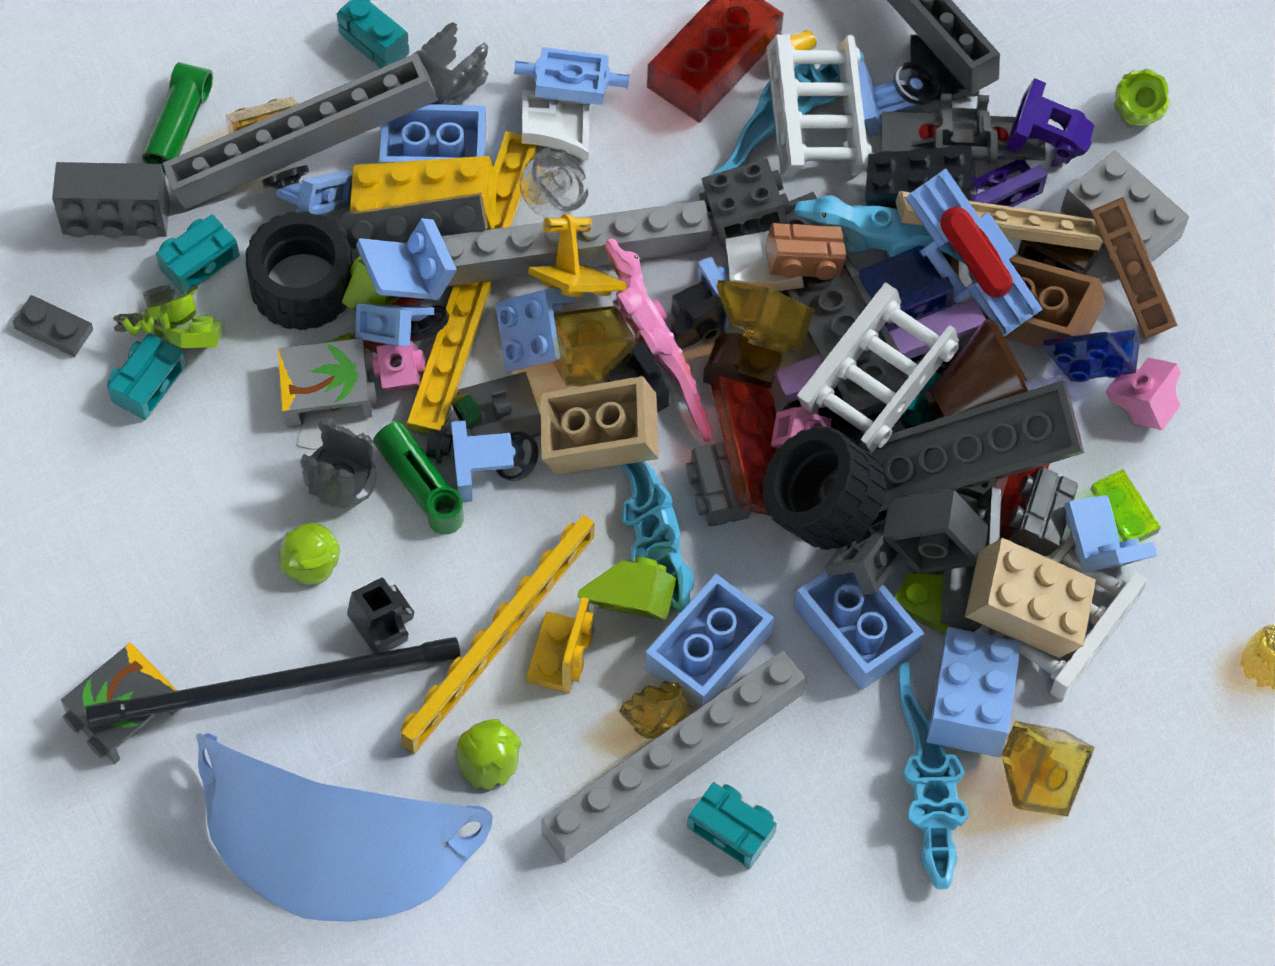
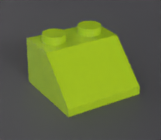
M635 556L634 562L621 560L579 589L577 598H587L590 604L598 608L667 621L676 578L667 573V567L657 564V561Z

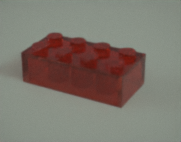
M709 0L648 64L647 88L700 123L760 60L775 36L782 34L784 13L765 0Z

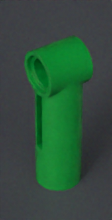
M181 62L176 63L171 74L168 95L142 155L144 163L162 164L163 172H165L163 163L180 156L202 102L205 103L210 95L213 84L212 70Z
M392 422L383 427L373 438V444L428 517L430 527L440 534L456 532L461 528L464 521L463 501L460 493L447 484L402 422ZM449 507L453 509V511L448 514H441L437 512L440 508Z

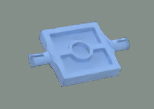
M542 47L541 56L536 63L516 60L514 75L534 76L536 82L535 97H543L548 100L575 101L586 105H602L603 95L608 86L628 89L630 74L610 72L608 67L609 55Z

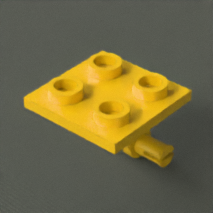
M563 214L560 218H545L543 220V223L548 224L543 225L544 232H560L556 265L529 267L528 274L540 279L542 285L561 289V294L570 297H581L583 292L610 296L611 291L626 290L627 283L590 266L579 265L576 232H589L591 230V227L587 226L592 225L589 217L574 218L572 214Z

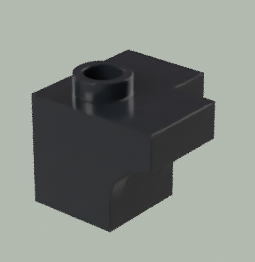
M703 281L672 295L671 313L676 321L671 324L670 332L673 333L677 346L682 350L701 340L704 342L709 341L722 331L725 305L718 294L713 296Z
M642 341L630 347L628 353L619 362L605 369L604 383L643 376L656 392L657 412L667 408L669 405L670 390L661 379V368Z
M383 577L351 592L347 611L348 617L374 654L389 651L407 642L409 633L404 623L412 620L415 613L395 584L389 586Z

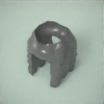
M454 22L446 25L441 32H437L426 44H423L421 50L415 52L424 65L438 98V101L431 103L434 105H462L479 86L485 83L489 74L484 67L486 64L485 59L488 55V45L485 42L479 45L471 55L461 61L454 69L450 70L446 67L456 57V51L453 48L457 43V37L454 35L458 28Z
M324 418L318 423V427L322 432L321 439L323 445L311 457L303 454L300 460L304 483L309 487V494L317 496L322 503H328L331 506L339 505L340 507L358 505L370 497L376 485V466L372 460V439L364 433L355 435L348 428L336 426L334 419ZM334 465H348L353 469L355 475L344 469L338 471L334 468Z

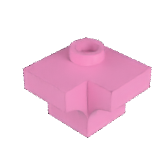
M1148 357L1139 370L1124 367L1106 390V394L1111 402L1120 405L1127 411L1133 424L1163 430L1181 406L1176 395V384L1181 372L1176 363Z

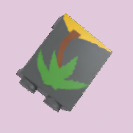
M130 642L61 699L66 712L62 717L74 732L78 733L82 730L90 738L87 744L99 758H103L106 755L116 764L120 760L117 748L157 714L89 728L85 706L114 700L135 699L177 691V689ZM178 710L168 712L173 716Z

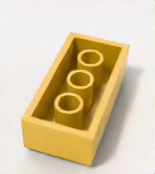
M490 156L353 165L350 212L482 193L488 224L486 230L495 229L497 177Z

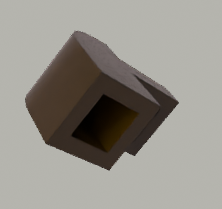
M739 333L722 334L716 338L705 365L703 383L736 393L741 380L771 389L782 361V353L749 343L748 335Z

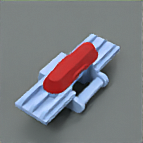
M944 169L905 197L934 240L919 252L923 257L927 256L953 293L952 300L955 304L972 295L986 317L995 321L1003 336H1006L1042 310V307L1009 261L1017 252L989 212L981 217L978 216L947 169ZM947 243L952 250H956L970 271L968 273L972 280L970 285L964 286L938 247Z

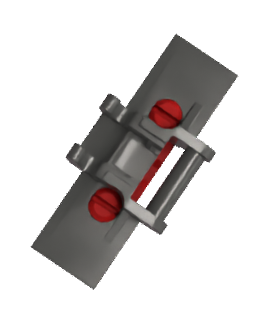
M941 93L939 114L881 113V151L898 152L917 148L933 149L951 145H972L974 160H988L989 164H996L997 159L1045 161L1046 159L1045 141L1039 139H1027L1018 154L1005 149L1015 117L990 116V112L987 111L989 95H978L976 109L950 108L952 94Z

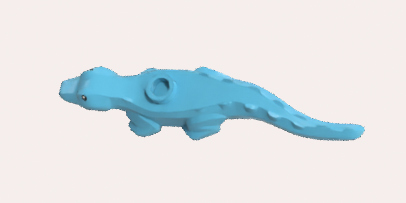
M860 51V61H862L864 55ZM796 64L794 68L795 79H798L799 82H841L839 64H821L818 69L815 68L814 64ZM770 82L766 84L759 98L755 113L741 131L730 159L711 175L742 166L759 143L770 135L776 134ZM799 96L797 99L798 111H801L803 115H807L817 106L833 102L837 96Z
M833 195L823 196L814 200L798 201L795 205L794 213L802 219L817 226L841 227L842 232L846 233V238L843 242L845 250L852 255L866 253L869 248L886 250L889 259L893 262L912 259L915 252L922 250L934 241L924 226L901 223L897 209L882 206H849ZM947 243L938 247L941 252L953 256L966 265L956 250H952Z
M645 461L624 464L622 467L628 473L631 482L632 498L623 503L621 521L626 526L634 528L637 539L632 544L631 560L634 562L635 556L655 560L657 564L667 567L666 572L676 578L671 605L675 611L681 613L690 603V591L694 588V573L683 562L681 557L680 530L672 507L673 499L665 486L659 481L655 471Z
M905 661L899 668V694L901 709L914 742V756L909 757L903 772V779L913 785L914 801L910 805L908 819L912 825L923 831L924 843L921 848L920 859L930 876L932 884L936 889H948L952 883L953 872L957 863V853L952 841V831L957 826L965 824L968 819V809L963 800L958 799L956 785L965 776V771L956 755L947 754L944 746L926 743L930 721L914 697L910 682L909 663Z

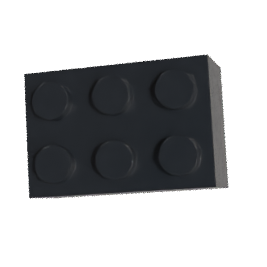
M951 145L933 149L917 148L898 152L882 151L869 154L865 189L866 205L897 209L896 198L899 191L913 192L944 169L948 170L967 200L975 202L976 172L972 145Z

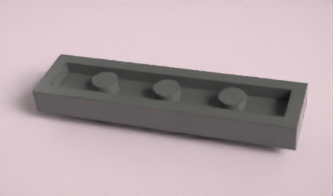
M482 193L347 212L343 215L348 244H350L351 249H357L356 244L360 238L406 242L421 218L433 219L441 236L482 231L488 228Z

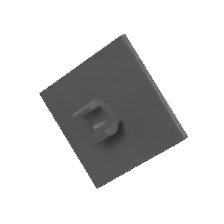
M526 372L458 389V394L465 392L471 395L477 401L482 411V423L470 429L472 436L511 434L517 431L525 432L532 437L541 436V415Z

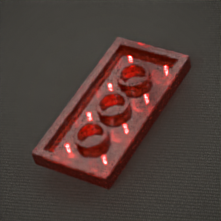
M719 376L711 381L710 385L740 510L768 515L762 499V484L768 464L772 461L774 454L778 450L771 447L776 419V409L771 389Z

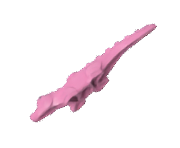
M608 239L605 244L606 253L619 280L627 283L626 290L615 293L617 299L612 302L623 322L628 323L635 333L636 343L642 341L652 357L679 386L690 415L706 443L711 440V427L707 423V413L702 408L701 397L696 390V380L692 378L690 365L686 363L682 349L677 346L673 333L669 331L664 322L667 316L663 307L657 300L652 302L645 292L646 286L643 284L639 256L634 252L622 250L616 240Z

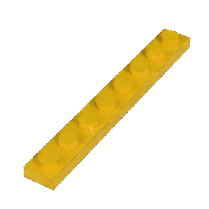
M582 515L575 524L573 522L569 523L560 536V543L555 549H548L542 555L537 565L539 568L531 577L526 575L520 581L515 590L516 595L509 604L504 602L499 606L493 616L494 622L486 631L481 629L474 636L470 644L471 649L463 658L459 656L453 661L447 671L448 677L440 686L435 684L428 691L424 698L425 704L417 714L412 712L404 720L400 728L402 731V746L413 754L419 750L591 543L595 533L594 521Z

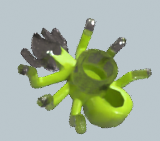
M170 285L155 287L143 292L147 311L114 315L113 320L118 324L114 326V330L116 332L128 331L130 335L136 336L141 330L145 334H150L157 320L160 321L165 330L170 328V323L181 325L189 322L196 315L197 309L192 295L198 290L197 285H192L184 293V296L174 299L175 290L171 289Z

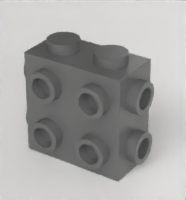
M767 158L701 178L705 192L698 193L700 201H705L707 212L712 214L709 216L712 227L711 236H719L722 248L726 247L725 239L769 231L773 223L788 224L786 214L792 213L786 193L779 194V191L784 190L778 170L771 171Z

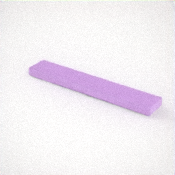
M972 298L915 320L939 336L951 325L955 328L960 341L971 337L986 319L979 305ZM899 326L888 329L900 353L909 359L925 354L931 349V347ZM819 355L778 369L776 376L787 403L798 400V393L822 364Z

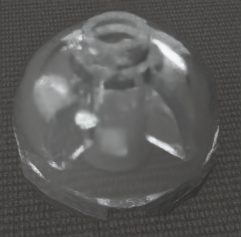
M546 147L525 163L519 178V188L524 201L535 213L545 218H560L561 215L571 214L585 204L588 197V188L584 190L582 180L586 176L579 163L568 152L562 149L555 152L550 150L552 147Z

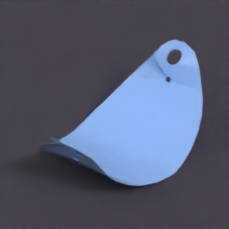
M201 733L196 734L199 747L198 768L203 781V787L205 788L207 825L210 839L218 853L235 875L260 896L302 918L351 922L387 917L410 910L431 899L450 881L463 864L482 846L492 827V814L482 806L468 804L465 807L318 783L217 742V737L210 733L204 735ZM205 749H207L211 766L206 759ZM476 821L481 824L479 830L470 836L460 837L458 835L460 829L469 822Z

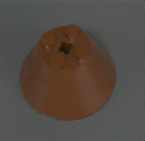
M989 318L983 321L932 386L924 391L923 394L932 409L935 420L1027 392L1028 389L1024 383L1027 379L995 321Z

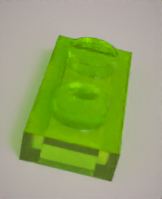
M1124 469L1092 483L1090 490L1095 497L1103 495L1109 497L1117 530L1123 541L1138 538L1140 542L1159 533L1161 526Z

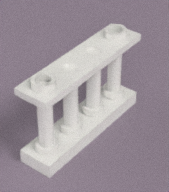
M776 35L767 46V56L781 176H794L805 165L806 161H850L851 175L858 176L868 166L869 154H872V150L866 140L858 72L860 50L858 47H855L854 35H847L837 46V50H795L794 47H791L790 35ZM795 64H839L841 82H799L798 79H795L794 66ZM799 96H842L844 115H803L801 111H798L797 99ZM846 128L848 147H806L805 144H802L801 131L802 129Z
M886 282L797 395L802 407L813 415L820 407H827L865 433L860 440L864 449L870 454L877 447L881 448L887 443L892 434L891 428L942 362L950 361L959 347V339L954 327L949 325L942 335L939 336L900 310L901 300L898 291ZM886 322L895 323L931 347L919 364H916L878 338V332ZM864 350L866 352L869 350L873 351L909 376L897 393L856 366V360ZM841 379H850L887 404L874 422L834 395V388Z
M1071 534L1067 541L1062 539L1060 547L1051 553L1049 557L1062 565L1066 563L1083 574L1081 565L1076 559L1074 552L1075 543ZM1103 570L1085 574L1096 579V584L1110 592V597L1114 601L1108 609L1103 605L1099 608L1095 604H1091L1089 619H1091L1090 624L1094 628L1088 636L1085 635L1084 645L1072 651L1074 654L1068 662L1063 659L1059 662L1046 652L1020 641V653L1051 674L1050 678L1054 680L1050 694L1061 702L1141 596L1148 579L1136 571L1128 582L1123 579L1118 581ZM991 629L989 633L991 636L1019 641L994 629Z

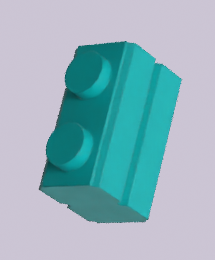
M350 0L337 12L339 34L367 58L375 61L379 68L406 58L409 54L408 32L369 0Z
M213 214L204 220L197 219L188 226L187 232L176 239H167L161 244L159 251L156 252L160 270L182 294L188 293L240 256L235 237L223 227L222 223Z
M151 333L147 334L142 342L136 341L131 346L126 363L121 369L119 367L115 368L107 380V389L111 401L143 420L149 417L186 368L184 353L181 349L168 342L165 343L162 339Z
M713 782L690 812L687 828L750 869L773 838L777 823L773 821V815L764 807L755 805L753 808L742 801V795L732 786L724 784L721 787Z

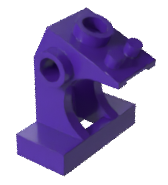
M1034 78L1022 96L1005 149L1018 154L1027 139H1039L1054 147L1053 153L1056 156L1052 160V167L1062 163L1068 164L1071 159L1082 156L1089 150L1095 125L1086 118L1082 111L1068 108L1042 97L1046 82ZM1049 119L1059 123L1063 130L1048 124Z

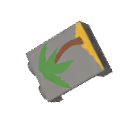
M363 338L278 348L282 412L287 428L302 426L301 412L362 405L365 418L372 417L371 404L377 403L375 382H369L368 373L374 372L372 364L373 353L372 351L365 350Z

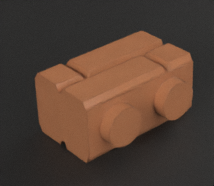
M771 224L765 242L770 275H783L786 278L807 276L817 277L821 280L840 277L846 260L841 227Z

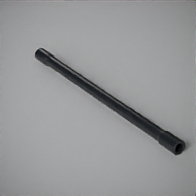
M457 637L424 642L413 647L135 699L108 701L85 706L89 728L105 726L152 714L417 664H433L454 660L460 656V647Z

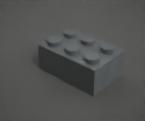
M56 162L52 200L62 234L74 237L104 235L110 238L120 237L121 235L140 236L142 238L167 236L170 200L162 164Z

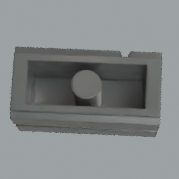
M729 440L715 443L713 446L705 445L691 450V462L686 463V471L689 483L697 484L699 494L695 495V503L699 516L706 515L708 526L711 527L726 524L728 521L735 522L748 519L751 515L752 503L734 442Z
M1039 467L1030 476L1026 475L1018 488V495L1022 496L1020 505L1013 509L1008 520V525L1012 527L1009 537L1010 541L1024 548L1028 547L1029 550L1047 557L1058 549L1067 524L1064 504L1074 500L1078 483L1067 477L1058 476V473L1045 467Z

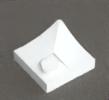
M522 90L521 143L558 149L582 160H588L589 105L567 100H548L543 97H535V91Z
M769 231L725 239L729 278L732 288L752 291H781L804 288L802 276L786 278L783 275L769 274L765 242Z

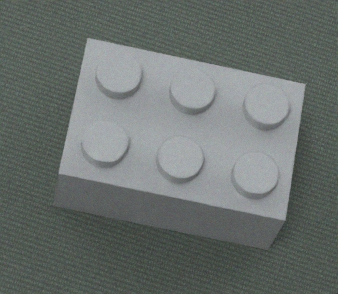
M1115 150L1066 190L1061 211L1065 215L1094 219L1091 210L1124 197L1152 262L1182 238L1189 219L1188 214ZM1103 242L1102 245H1101V247H1102L1106 252H1108L1107 249H1106V246H1105V244H1104V242Z

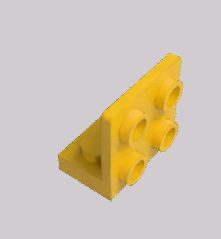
M581 598L576 618L546 611L526 676V683L570 693L573 681H580L584 667V661L582 660L584 649L590 648L594 628L592 627L594 613L589 612V599Z

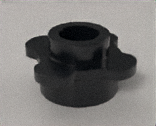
M442 425L441 430L431 428L427 442L426 456L436 458L437 463L440 464L443 456L449 457L452 444V435H447L446 426Z

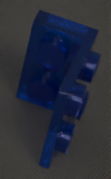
M922 246L859 271V278L871 299L886 282L897 289L901 300L900 310L915 320L951 307L954 287L948 276L939 279L927 256L923 257L919 252L923 249ZM893 322L885 323L889 332L900 328Z
M1135 329L1112 333L1099 332L1044 340L1042 348L1070 381L1086 382L1094 378H1118L1121 375L1136 373L1141 336Z

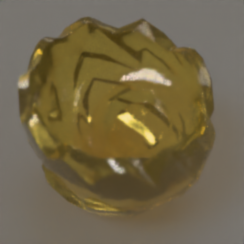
M1270 624L1259 629L1248 639L1241 653L1240 666L1244 668L1246 678L1256 679L1258 687L1270 686L1275 690V624Z
M664 681L660 687L645 686L640 693H635L632 696V700L625 701L619 710L620 714L634 727V731L646 739L658 738L688 717L686 712L687 700L684 690L677 682L672 683Z

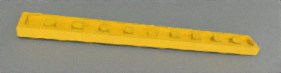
M509 131L505 132L493 167L497 177L495 229L512 227L539 145L521 143V134ZM494 280L453 286L446 306L450 316L449 321L437 333L407 421L408 429L429 434L431 428L441 430L442 425L446 426L452 409L451 401L452 398L456 397Z

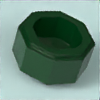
M462 392L452 398V408L460 421H466L467 429H472L482 423L481 408L471 395Z

